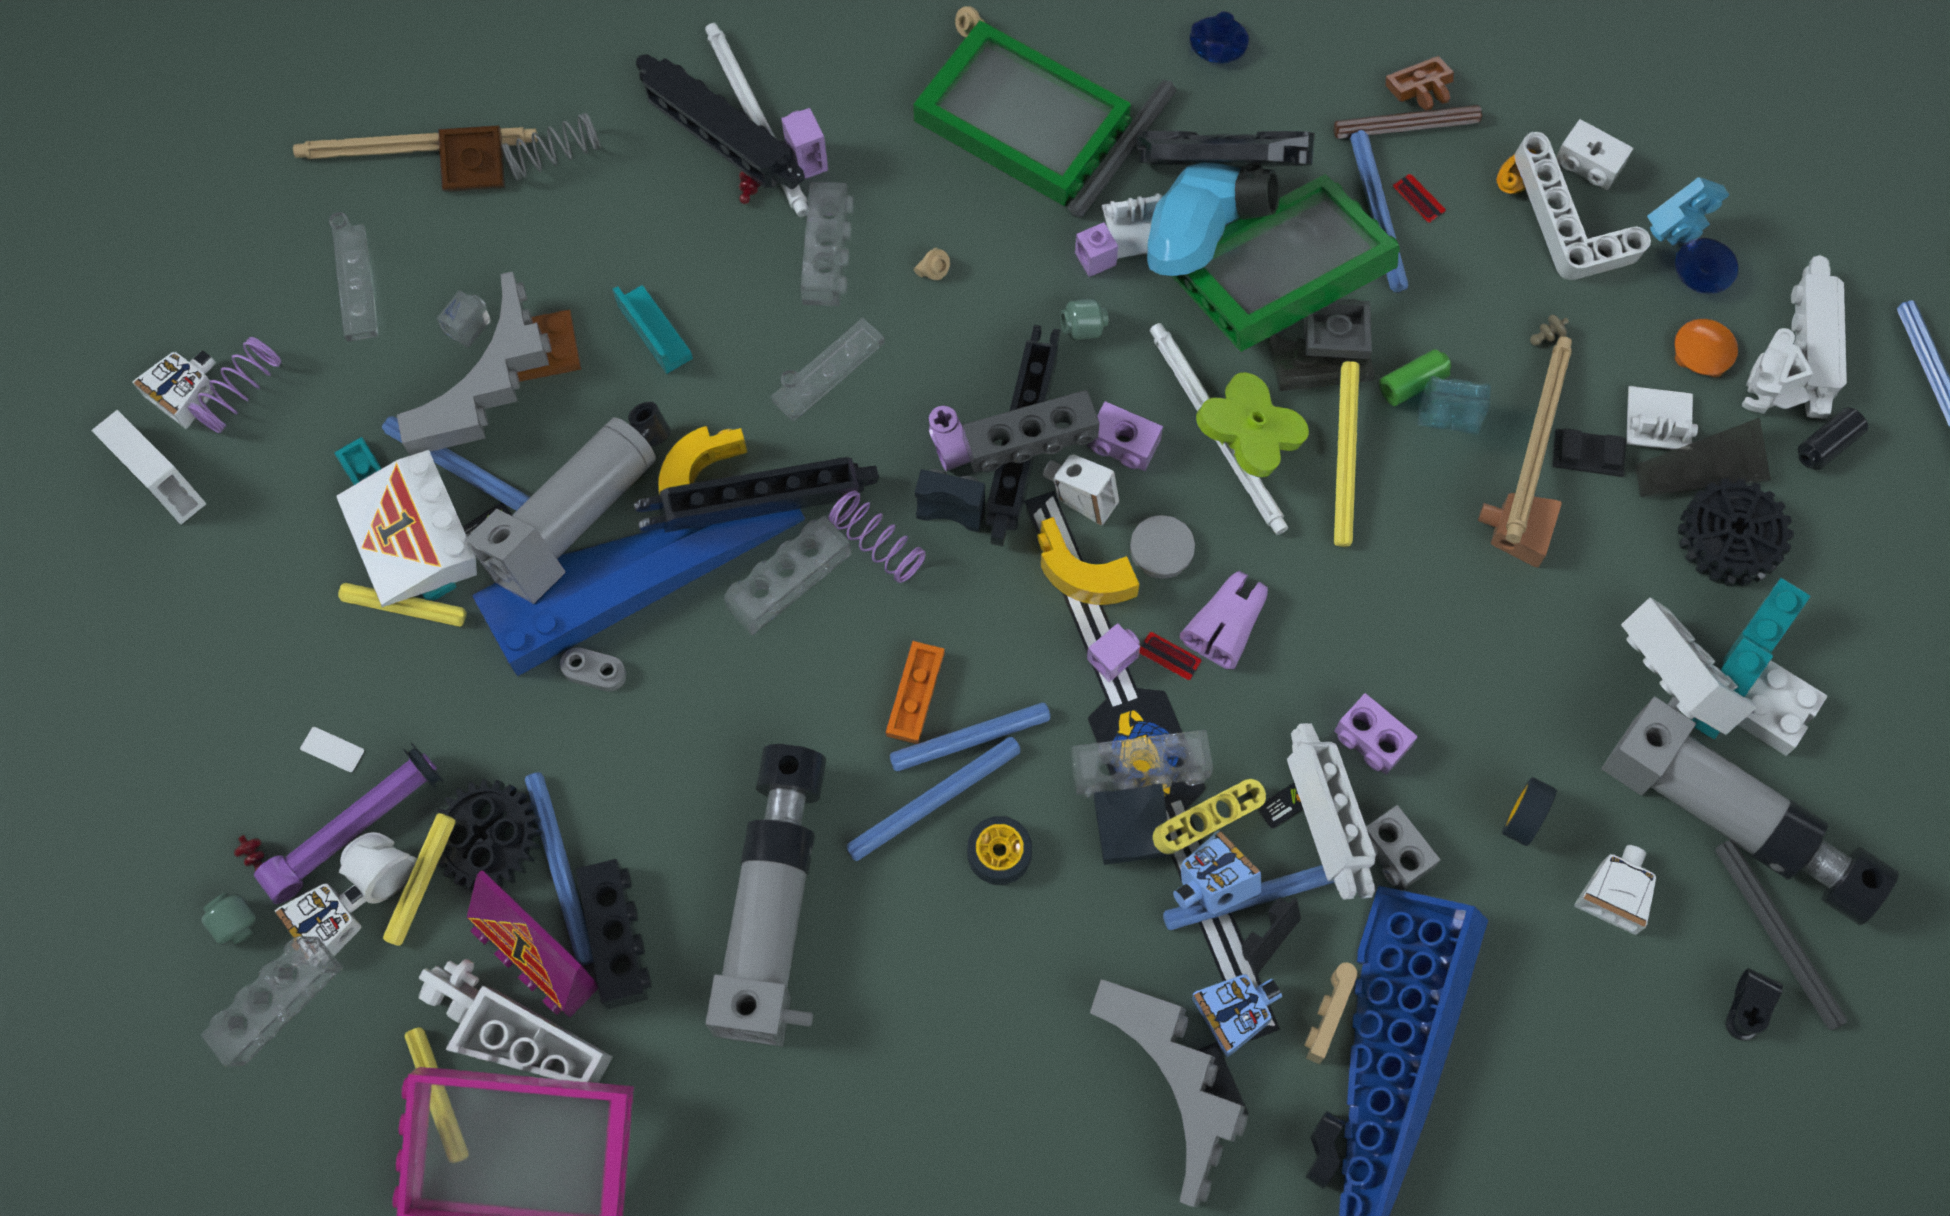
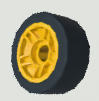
M1534 777L1530 778L1512 808L1502 834L1524 846H1528L1543 824L1553 804L1557 789Z
M993 816L981 821L972 830L968 839V861L972 871L981 880L992 885H1007L1017 881L1027 872L1032 859V841L1028 831L1018 821L1006 816ZM1004 845L1006 853L1002 856L995 855L993 847L1001 848Z

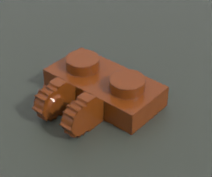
M1437 56L1387 75L1385 86L1400 102L1416 96L1420 107L1427 111L1432 109L1434 105L1432 95L1428 93L1430 90L1433 91L1439 103L1445 104L1451 99L1450 93L1445 85L1453 82L1454 72Z

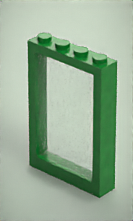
M979 20L913 104L914 122L1064 207L1071 198H1075L1083 187L1084 180L1087 176L1093 174L1100 164L1099 160L1104 154H1108L1116 143L1117 136L1120 132L1123 133L1132 121V117H1130V102Z
M1324 174L1279 198V205L1274 215L1246 220L1239 219L1226 226L1222 237L1217 242L1213 259L1205 267L1189 274L1172 276V278L1233 345L1242 352L1398 267L1400 247L1397 240L1393 236H1389L1380 227L1375 218H1370L1362 210L1360 204L1356 200H1352L1344 192L1339 183H1334Z

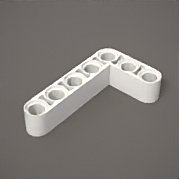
M1531 132L1526 135L1515 152V162L1559 275L1567 280H1576L1637 262L1650 246L1651 238L1649 233L1641 227H1630L1587 239L1549 139L1540 132ZM1527 148L1533 149L1537 154L1531 153ZM1538 175L1545 177L1548 182L1542 181ZM1549 203L1555 204L1558 209L1552 208ZM1559 230L1565 231L1569 237L1563 236ZM1627 242L1634 244L1637 249L1631 248ZM1598 250L1604 251L1608 257L1602 256ZM1570 258L1576 259L1579 265L1572 263Z

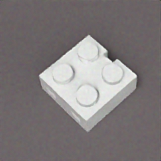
M1770 661L1744 697L1749 698L1757 708L1744 718L1738 726L1787 756L1796 748L1808 729L1806 724L1816 716L1828 696L1778 664Z

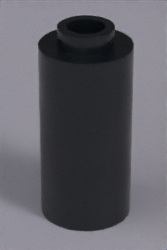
M1844 408L1798 446L1800 462L1807 468L1822 469L1868 431V423L1865 417L1854 408Z

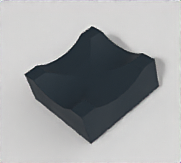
M921 469L914 492L915 497H917L916 519L925 521L949 519L960 523L969 531L979 533L985 512V483L971 476L960 478L948 475L939 469H931L930 471Z
M1162 783L1128 790L1094 792V804L1104 865L1172 856V854L1160 852L1153 842L1154 830L1162 823L1168 821ZM1168 833L1165 837L1169 842L1172 840L1170 833Z

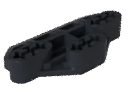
M1143 131L1142 135H1137V150L1141 151L1140 163L1189 166L1208 162L1241 168L1247 164L1257 162L1262 165V168L1311 166L1313 164L1315 133L1304 131L1256 132V135H1198L1197 132Z

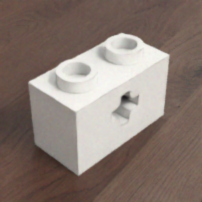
M1579 119L1563 142L1556 159L1558 164L1562 165L1566 170L1573 171L1589 180L1593 185L1600 186L1608 191L1625 166L1633 148Z

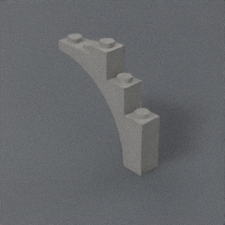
M513 271L500 274L502 286L500 318L492 341L480 361L463 380L442 396L421 407L397 414L402 444L410 456L427 450L431 452L485 439L484 426L489 425L485 409L518 401L515 389L520 388V382L517 372L549 365L547 353L552 352L548 334H542L538 324L533 323L529 309L524 310L523 301L528 300L523 282H517Z
M1101 979L1090 1013L1116 1025L1135 1039L1157 1062L1171 1085L1182 1114L1186 1138V1174L1180 1202L1192 1207H1198L1200 1201L1206 1202L1211 1189L1212 1181L1207 1180L1211 1165L1217 1167L1222 1155L1223 1146L1218 1144L1220 1137L1234 1142L1236 1135L1242 1137L1248 1121V1115L1243 1114L1245 1106L1205 1093L1206 1086L1212 1087L1215 1081L1218 1066L1214 1065L1215 1057L1175 1043L1177 1036L1181 1038L1184 1036L1188 1025L1189 1017L1184 1016L1185 1008Z

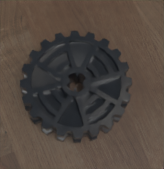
M1728 478L1722 479L1719 482V486L1711 482L1707 484L1705 491L1699 490L1693 497L1694 499L1687 505V509L1681 514L1680 519L1684 523L1678 526V534L1683 535L1684 538L1679 541L1680 548L1687 549L1688 554L1685 558L1688 562L1694 561L1697 564L1696 571L1698 573L1707 572L1710 574L1709 580L1716 582L1720 578L1724 580L1726 586H1733L1736 581H1739L1742 586H1748L1752 579L1760 582L1766 577L1767 573L1771 574L1785 559L1783 557L1784 554L1790 551L1791 545L1787 541L1794 537V531L1788 529L1787 526L1792 523L1791 516L1783 514L1782 511L1785 509L1783 502L1776 503L1773 500L1775 494L1770 490L1764 493L1761 491L1760 484L1754 482L1752 486L1746 485L1745 479L1738 478L1735 483H1731Z

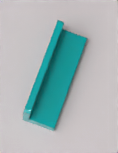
M643 285L626 295L623 294L618 286L612 289L619 309L666 374L693 359L692 352Z

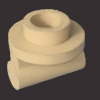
M970 6L962 7L956 14V28L962 36L967 37L979 20L983 21L975 8Z
M934 247L915 266L914 271L920 277L926 276L932 280H940L949 270V256L945 251Z

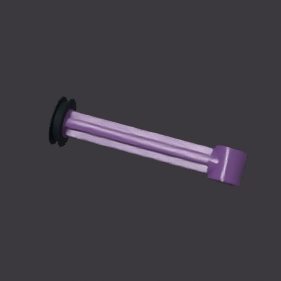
M411 743L413 746L412 750L407 752L403 749L409 757V761L286 857L281 855L275 856L258 867L254 877L273 903L281 904L294 897L302 889L305 876L426 781L435 789L436 786L434 784L438 780L444 783L436 771L437 767L425 753L422 754Z

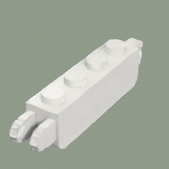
M1819 255L1811 259L1809 267L1807 266L1802 272V280L1793 287L1791 302L1795 304V314L1792 318L1791 327L1792 331H1796V341L1793 345L1800 347L1814 373L1804 386L1810 397L1808 402L1804 403L1807 417L1826 419L1831 414L1833 399L1847 383L1844 282L1838 277L1830 276L1829 260Z
M1312 723L1299 724L1291 733L1293 753L1287 758V762L1327 880L1335 881L1337 890L1343 899H1354L1356 893L1361 898H1371L1375 892V887L1369 868L1374 865L1376 854L1337 744L1333 742H1320Z

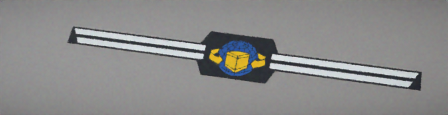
M1051 491L1025 500L1024 502L1037 533L1041 534V521L1054 517L1066 547L1074 557L1084 562L1055 492ZM1062 593L1088 653V648L1112 628L1102 605L1077 601ZM1093 666L1106 700L1087 719L1116 790L1135 789L1162 783L1167 819L1170 820L1187 811L1188 807L1206 787L1165 691L1137 688L1128 667L1112 681L1108 682ZM1190 817L1191 826L1194 830H1196L1193 820ZM1180 828L1170 833L1171 840L1173 841L1175 838L1183 835ZM1201 839L1172 853L1171 857L1180 879L1181 864L1202 845ZM1232 913L1199 922L1223 982L1247 974L1254 987L1261 985L1258 975H1253L1251 964L1243 957L1241 945L1244 942ZM1270 1004L1266 1007L1272 1016L1271 1022L1249 1041L1280 1030Z

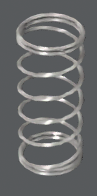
M586 112L581 115L579 114L577 118L582 143L567 121H563L562 128L568 151L552 127L548 126L547 128L552 156L539 135L533 132L532 143L537 163L525 143L517 138L516 144L522 170L512 155L508 144H502L503 152L515 180H521V175L524 178L527 176L519 142L526 150L539 172L542 171L535 136L552 164L557 166L550 130L555 135L568 159L572 161L565 124L571 130L584 154L587 155L588 151L580 117L594 149H601L598 136Z

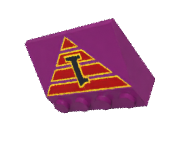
M483 870L477 874L466 917L474 925L470 932L484 945L490 940L498 948L494 955L508 969L513 964L522 971L518 978L532 992L538 987L546 995L542 1002L552 1012L558 1015L563 1011L570 1018L599 989L598 984L582 965Z

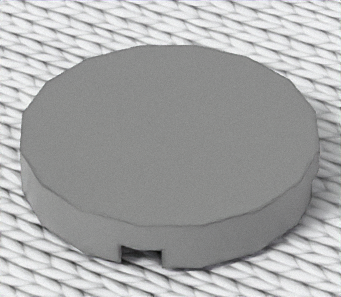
M1165 515L1149 517L1139 523L1132 533L1130 553L1135 565L1139 566L1148 576L1160 579L1176 577L1181 574L1192 562L1195 549L1194 537L1187 525L1175 517Z

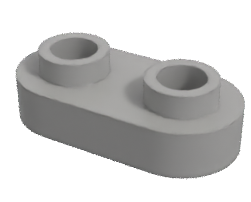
M577 647L566 651L560 660L561 671L566 679L573 683L611 692L622 687L626 681L627 674L623 663L618 658ZM574 660H582V663L578 667L571 666ZM606 668H613L612 674L608 676L602 673Z

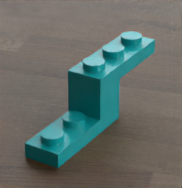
M1781 577L1723 658V666L1720 668V671L1734 681L1738 687L1733 691L1743 697L1747 695L1773 658L1772 651L1811 597V595ZM1696 717L1692 719L1696 723L1694 727L1715 740L1720 731Z

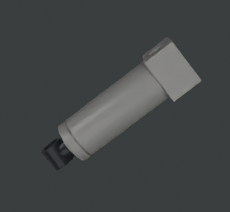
M643 402L634 407L628 416L629 424L619 418L613 417L512 516L496 509L464 540L495 583L534 604L565 573L557 559L656 461V456L651 447L663 443L669 437L671 429L654 402Z

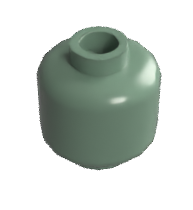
M1094 298L1069 301L1060 314L1063 333L1069 335L1074 341L1099 338L1102 335L1104 326H1108L1109 322L1107 309L1105 307L1101 308L1099 302Z
M225 892L203 908L205 914L202 917V924L218 944L223 945L232 941L236 946L253 934L250 927L255 923L256 916L239 894L229 896Z

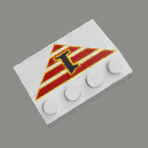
M429 450L398 459L337 495L338 503L382 607L435 590L448 583H455L477 575L476 557L464 541L467 536Z

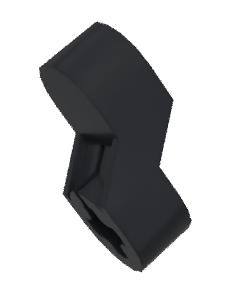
M1327 1110L1310 1136L1317 1157L1305 1178L1322 1189L1326 1187L1340 1164L1334 1141L1345 1123Z

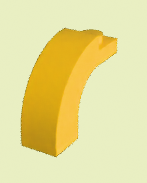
M704 426L680 439L669 451L662 464L658 483L659 495L660 491L668 487L695 483L698 474L709 464L748 453L742 429H724L718 432L717 435L710 436L707 426Z
M1054 517L1041 521V534L1037 535L1043 551L1041 554V568L1048 580L1059 591L1077 601L1094 605L1116 604L1138 596L1140 584L1127 556L1105 564L1095 565L1082 562L1074 557L1066 547Z

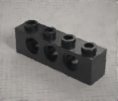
M617 859L576 868L601 1003L608 1010L648 1000L646 989L652 988L648 967L642 968L640 955L645 954V947L641 933L635 934L633 922L639 919L635 901H629L627 889L632 888L628 868L622 869ZM606 894H617V899L613 905L608 907L601 906V900ZM612 927H624L620 938L616 940L607 939V934ZM619 960H630V967L625 973H614V966Z

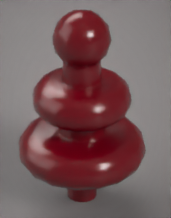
M741 171L739 174L741 180L739 189L743 193L739 196V200L742 204H748L751 199L750 195H755L758 192V187L761 185Z
M245 835L238 838L242 845L235 849L234 856L243 857L246 855L243 862L244 865L247 867L253 865L256 871L262 865L261 860L265 857L263 851L256 852V849L261 846V840L254 838L248 841Z

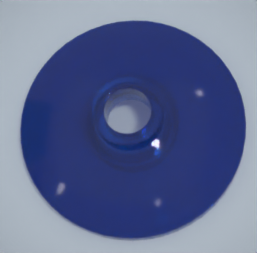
M1697 238L1685 243L1680 248L1675 259V268L1680 280L1687 287L1699 293L1716 294L1723 292L1734 283L1738 275L1739 266L1735 254L1728 246L1714 239Z

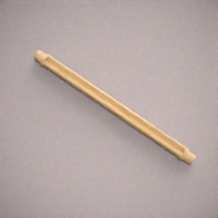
M524 127L501 129L502 144L507 143L508 146H517V138L521 139L525 145L526 143H532V133H537L536 128L524 129ZM438 133L306 141L305 144L293 145L295 158L307 157L308 160L339 156L350 157L411 153L415 151H440Z
M1566 336L1559 337L1557 345L1553 347L1547 376L1506 525L1508 530L1506 540L1511 543H1519L1522 534L1527 528L1526 525L1569 359L1572 354V340Z

